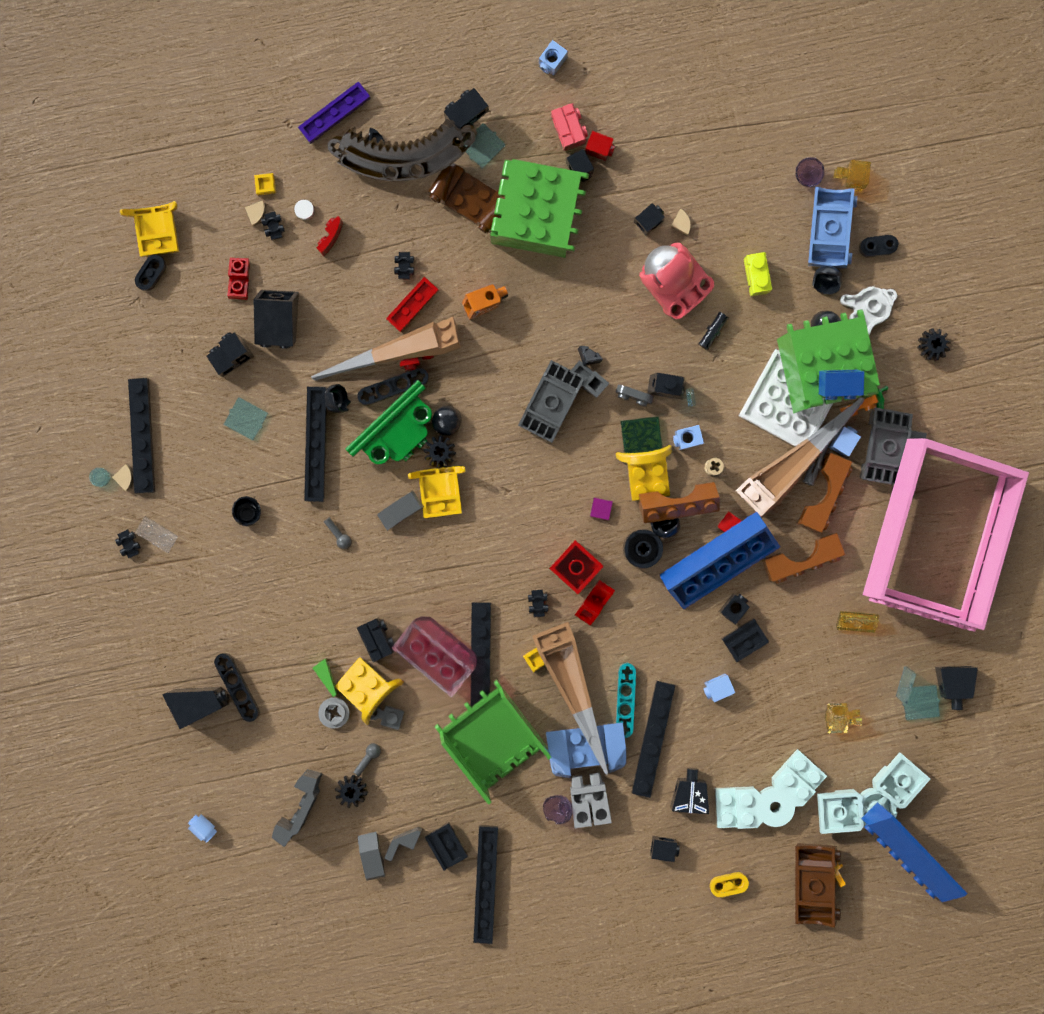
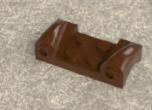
M455 163L440 172L428 191L431 200L438 204H444L479 226L478 229L486 234H491L493 217L501 218V216L495 215L494 212L497 198L505 199V197L499 196L498 190L495 191L466 173L465 169Z
M797 843L795 846V924H821L835 928L837 921H840L841 909H838L836 904L837 862L841 861V851L837 850V846Z

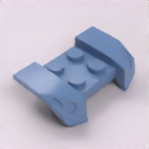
M623 723L597 726L605 762L608 764V772L611 773L623 768L626 765ZM580 728L546 732L548 750L552 757L550 758L551 769L555 776L571 778L570 769L600 765Z

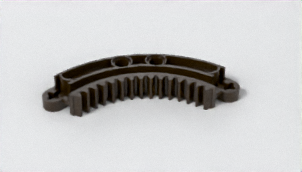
M446 119L438 129H435L433 133H429L427 137L423 136L421 140L418 138L414 142L409 140L407 144L405 141H402L400 145L397 141L393 145L388 141L384 145L382 139L379 143H377L375 137L370 141L368 134L362 137V131L355 133L356 127H353L343 137H333L328 143V150L339 159L337 161L338 164L363 176L386 181H408L433 175L453 164L474 143L477 138V131L471 125H466L459 130L453 125L455 123L453 120ZM471 132L470 137H468L465 143L461 141L465 133ZM337 142L340 144L338 149L335 148ZM415 164L421 166L422 170H417ZM390 166L396 170L395 173L390 171Z

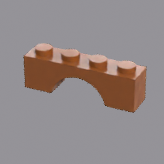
M833 453L826 455L822 464L823 468L820 471L827 481L826 496L820 503L814 506H804L797 524L817 533H822L823 530L827 529L830 522L828 517L837 507V502H835L837 496L841 495L845 488L843 482L852 472V467H850L851 461Z
M711 482L695 485L693 492L683 498H668L661 495L658 491L639 494V508L643 522L651 523L719 512L720 497L715 483Z
M832 533L816 539L812 554L803 561L794 562L783 553H779L763 559L762 562L769 581H775L778 584L786 581L787 576L794 575V577L805 574L804 570L819 569L823 567L822 563L827 561L830 564L840 561V557L845 555L838 534Z

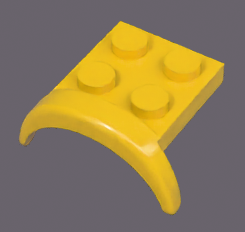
M176 201L155 207L120 210L122 216L134 218L140 257L179 252L173 214L178 208Z
M671 445L659 450L643 453H616L618 460L627 462L632 501L639 500V494L658 491L663 496H670L666 457L672 452Z
M465 467L434 468L408 474V479L419 478L424 518L462 514L457 473H465Z
M359 657L335 687L362 712V721L369 725L370 718L379 704L394 689L403 685L404 681L398 678L387 682L363 658Z

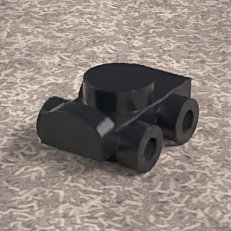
M275 211L264 214L265 218L261 219L263 226L268 227V229L264 230L266 237H271L272 241L283 238L282 233L285 232L283 225H279V222L282 221L280 214L276 215Z
M399 252V256L394 257V262L398 263V267H394V275H398L400 280H410V275H414V267H410V263H414V256H410V252Z
M127 529L117 534L119 538L115 539L117 546H123V549L120 550L123 557L127 555L129 559L140 554L139 549H141L139 542H135L136 535L133 531L130 532Z
M543 589L531 590L532 594L528 595V602H532L533 606H529V614H533V617H544L545 612H548V605H544V601H548L547 593H543Z

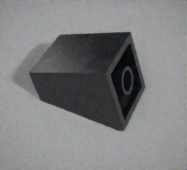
M259 291L253 299L254 344L264 348L271 347L272 345L283 349L293 347L296 342L299 292Z
M222 687L173 689L162 694L179 729L230 704L228 701L230 700L229 695Z

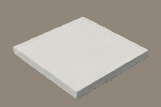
M775 349L742 408L739 417L796 447L819 430L833 403L826 405L823 397L822 406L808 407L806 410L793 414L780 352Z

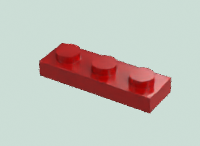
M423 277L389 314L386 320L401 333L439 289L426 277Z

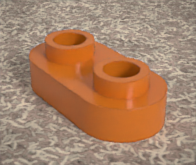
M876 395L864 399V402L857 410L864 408L865 411L875 408V403H878ZM851 405L841 408V413ZM856 410L852 416L857 415L858 411Z

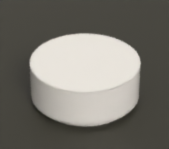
M300 200L296 203L294 210L298 218L301 220L312 218L314 207L311 202Z

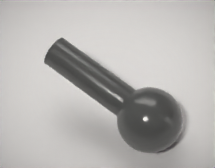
M330 517L324 520L325 525L336 537L337 546L340 549H348L352 543L351 538L346 534H342Z
M371 743L367 746L365 757L353 772L359 777L370 761L379 757L381 748L378 744Z

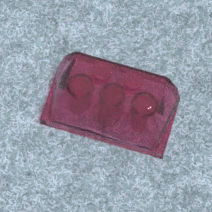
M421 616L414 619L392 647L394 651L450 697L456 693L476 668L477 660L475 653L431 617Z

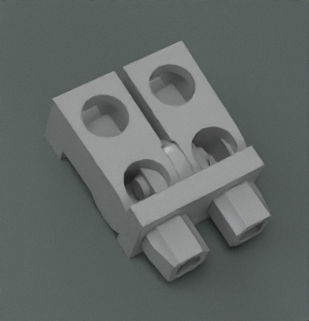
M600 773L589 774L591 784L583 785L582 775L572 776L570 791L575 828L592 826L589 806L592 807L594 826L612 823L606 788Z

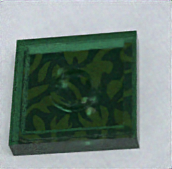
M659 416L620 421L624 453H643L662 449Z

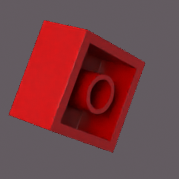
M574 540L549 569L576 594H579L604 566Z

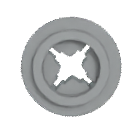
M332 697L321 704L318 714L323 725L328 728H339L347 722L350 711L347 703L342 699ZM336 706H338L337 712L341 716H335L334 718H332V720H330L331 712H329V710H333Z

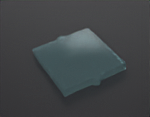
M484 123L476 129L477 138L466 151L469 159L474 160L482 169L506 146L496 136V132H492Z
M238 397L233 408L229 409L230 413L223 425L254 440L259 429L263 428L262 424L268 413Z
M904 666L896 697L903 704H908L916 673L907 666Z
M936 685L902 688V705L904 706L906 720L940 717L938 704L940 700L937 696Z

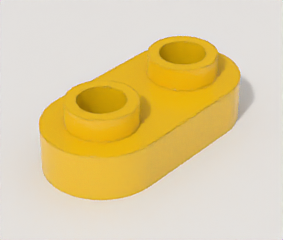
M741 872L717 876L710 882V890L716 897L743 893L749 886L747 877ZM736 879H741L739 885L735 884ZM722 883V888L717 889L716 885Z

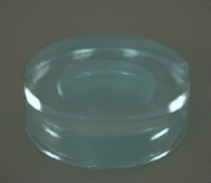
M693 387L687 388L688 407H695L696 401Z
M95 468L90 472L89 479L94 486L103 487L109 483L110 474L104 468Z

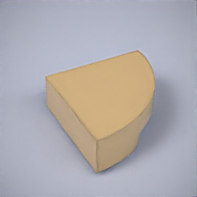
M263 201L245 207L252 226L257 225L264 215L265 204Z
M680 209L671 227L688 235L690 220L688 215Z
M125 464L112 477L125 491H128L132 484V470L128 464Z

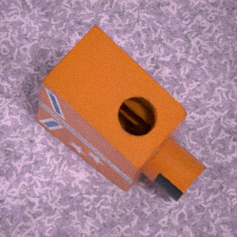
M492 284L466 294L462 304L469 320L496 309L501 300L508 297V292L505 286L496 289Z

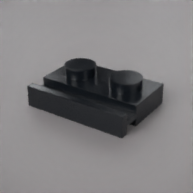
M754 618L721 638L735 662H739L769 643Z
M450 822L425 836L443 871L468 857Z

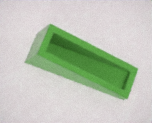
M327 658L314 666L313 670L334 697L338 693Z

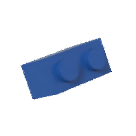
M858 369L819 371V395L824 396L826 400H837V396H844V399H857V396L864 395V371Z

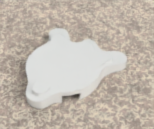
M872 286L863 289L856 295L845 294L841 296L840 303L854 309L849 319L858 318L857 310H863L868 334L870 335L875 325L882 323L890 316L893 303L897 299V293L893 289L886 290Z

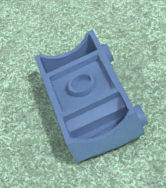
M815 187L808 266L847 268V264H851L852 253H849L852 211L853 208L857 207L858 197L854 196L855 189L832 190Z

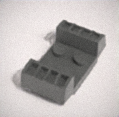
M551 360L518 426L552 443L585 377Z
M874 408L871 411L868 425H871L866 462L861 465V479L891 485L895 484L907 439L911 438L913 414Z
M307 769L297 780L294 787L305 792L299 803L301 809L295 812L291 821L282 817L275 825L272 833V839L283 847L304 826L320 793L318 786L322 776L321 772Z

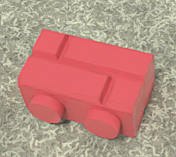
M573 103L562 108L552 110L551 118L563 150L567 151L585 144V137H588L585 126H581L579 119H581L579 109L574 108Z

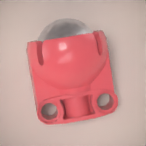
M673 243L670 246H660L654 249L648 255L642 272L639 275L642 283L663 308L664 313L674 319H680L689 313L714 288L713 279L705 273L689 250L681 243ZM704 279L705 284L703 287H700V283ZM677 305V310L672 313L673 306Z

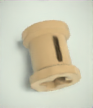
M712 458L705 463L704 470L708 475L715 476L723 471L724 464L720 459ZM711 462L713 464H718L716 470H710V467L712 466Z

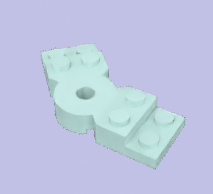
M797 749L773 775L772 786L764 788L760 792L753 786L715 788L717 828H758L762 822L772 827L783 826L792 819L795 807L804 806L827 775ZM773 802L779 803L776 810H770V805Z
M899 752L887 767L884 766L872 779L873 788H868L860 794L854 789L835 790L833 793L817 794L820 833L861 831L864 824L866 825L861 818L877 802L896 818V808H906L928 783L930 778Z

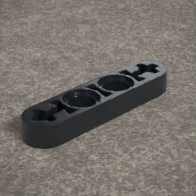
M417 368L364 387L358 392L357 398L363 405H372L405 393L411 387L409 375L413 379L417 377L418 372L422 375L425 374L426 377L421 382L423 386L427 384L429 375L426 370ZM401 378L406 379L408 382L407 387L404 389L397 387V381ZM382 385L389 386L390 391L387 395L379 393V388ZM373 388H375L376 394L379 397L375 399V395L370 396L368 402L365 399H361L364 396V392L368 394L374 393L372 391Z
M228 653L219 654L214 660L215 667L241 717L247 722L256 720L260 714L259 707L234 659ZM221 657H223V659H228L226 665L228 669L232 667L233 670H230L224 674L223 671L227 669L225 665H220L219 662L221 661ZM229 674H236L238 678L236 684L228 682ZM240 690L244 691L247 695L244 701H240L236 697L237 692ZM249 700L251 702V704H248L249 709H254L255 713H253V718L251 716L246 715V713L248 712L246 706L243 708L241 707V705L247 703Z

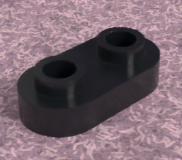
M893 235L867 237L860 243L859 252L867 258L891 255L898 249L899 243ZM890 241L892 243V247H888L886 245V242ZM868 244H872V245H873V249H872V250L868 249V247H867Z
M151 255L146 259L135 276V285L139 289L150 291L154 288L166 269L164 259L158 255ZM159 263V268L154 269V264ZM145 279H149V283L147 285L143 284V281Z

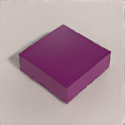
M593 498L590 517L609 520L613 501Z

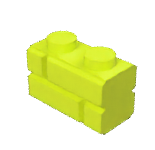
M766 253L746 255L743 260L748 286H750V297L770 293L772 285Z

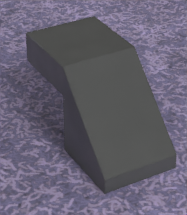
M580 360L571 369L585 377L581 388L596 398L609 385V382L596 371L593 372L587 366H583Z
M411 491L378 513L377 516L388 531L424 506L415 492Z
M417 827L394 836L384 859L392 861L399 844L413 850L422 828Z
M377 832L359 835V853L366 881L386 877Z

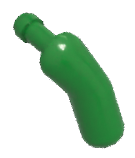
M888 386L878 389L879 394H876L878 399L876 408L884 409L885 400L882 392L888 390Z

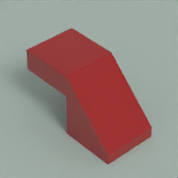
M599 580L585 598L575 616L591 626L615 590Z

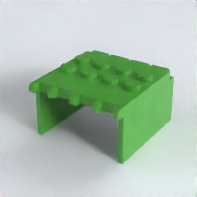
M505 160L502 176L509 178V180L501 179L498 195L505 197V199L497 198L494 214L501 216V218L493 217L492 232L490 234L491 244L566 258L567 250L575 251V246L568 245L570 233L578 234V229L571 228L573 215L582 214V210L575 209L577 195L585 196L586 191L579 190L580 179H588L589 174L521 160Z
M862 309L857 310L858 318L848 319L846 313H841V321L829 323L826 316L822 317L823 325L810 327V323L807 320L803 322L804 329L794 331L792 324H787L788 333L777 339L793 414L806 410L808 407L812 408L823 405L824 396L819 395V371L858 369L864 371V395L857 396V398L863 397L865 399L879 394L877 386L880 383ZM837 396V400H826L824 397L826 405L842 401V396Z
M497 680L494 681V685L497 688L488 695L482 690L480 694L483 699L471 707L466 702L464 705L468 710L459 717L455 718L451 713L449 718L452 722L443 729L439 724L435 725L436 730L440 734L441 745L488 805L492 803L488 789L499 781L495 775L498 774L501 778L505 777L514 770L511 763L518 767L529 759L527 751L533 756L541 750L548 760L552 758L542 738Z

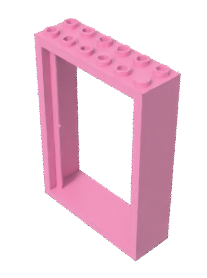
M907 439L863 595L869 597L871 602L937 620L938 622L950 624L961 629L976 632V628L984 630L1029 472L929 439ZM925 453L999 477L961 610L887 588Z

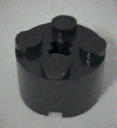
M636 530L626 537L623 544V554L631 565L638 568H649L655 565L662 557L663 544L654 532L650 530ZM642 543H644V547H647V551H644V554L638 551V547H641Z

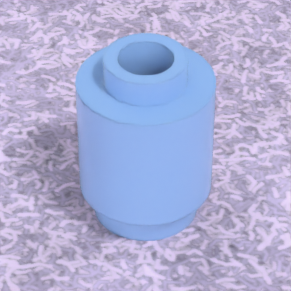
M202 814L199 817L195 815L188 822L190 825L188 829L200 841L203 840L207 843L217 832L214 829L215 826Z

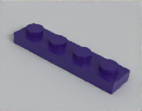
M358 81L298 126V128L311 144L370 100L371 97Z

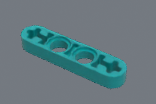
M628 662L621 664L618 670L616 723H623V720L619 721V718H631L630 721L626 720V726L630 730L624 734L625 738L630 737L633 733L636 669ZM626 666H629V669L633 671L628 676V680H632V683H621V679L625 680V674L622 673V670H625ZM625 685L630 686L632 689L631 694L628 696L621 694V688ZM622 705L630 706L631 711L628 715L620 713Z

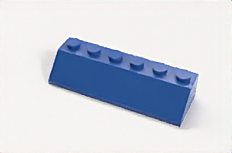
M755 512L671 568H668L660 574V577L669 593L684 610L779 549L780 545L758 512Z
M878 802L861 818L866 823L864 828L871 835L875 833L878 836L876 840L884 848L888 846L891 849L888 853L896 861L900 859L903 862L901 866L909 874L911 872L915 874L913 879L921 887L925 885L927 887L925 891L933 899L937 897L941 902H946L968 894L907 829Z

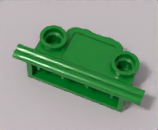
M417 380L345 448L346 451L354 457L359 451L363 450L369 459L378 465L385 464L390 457L396 462L403 460L407 462L414 455L413 451L417 447L420 449L428 442L426 439L428 437V430L424 425L430 422L432 411L418 397L426 389L421 382Z

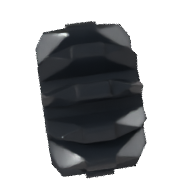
M934 328L929 329V333L923 332V337L918 338L921 345L917 346V349H923L920 355L924 356L927 354V360L933 358L934 361H938L940 357H946L945 352L950 351V348L946 345L951 343V340L945 339L948 334L941 335L942 329H938L935 332ZM935 341L936 343L934 345L937 344V347L933 348L931 342Z
M439 436V442L436 441L435 437H432L434 444L426 442L430 449L423 450L424 453H430V455L425 457V460L433 458L429 465L433 466L437 461V468L441 467V462H443L445 467H448L446 460L454 461L449 455H456L455 451H450L455 445L447 446L450 442L449 438L443 443V436ZM438 447H440L441 450L445 449V453L443 452L444 455L442 457H440L439 455H435V452H437L436 449Z
M354 774L351 776V780L347 775L344 776V781L339 780L337 782L340 787L335 788V791L339 792L336 795V799H343L340 802L341 805L348 802L347 808H351L352 802L355 807H358L359 801L363 803L365 801L363 796L368 794V791L362 790L367 787V784H360L363 778L360 777L356 781ZM349 787H352L351 790L353 788L355 789V793L353 795H351V793L348 794L347 791Z

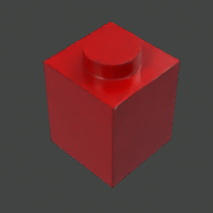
M592 131L585 153L606 161L607 157H612L615 146L612 145L614 138Z

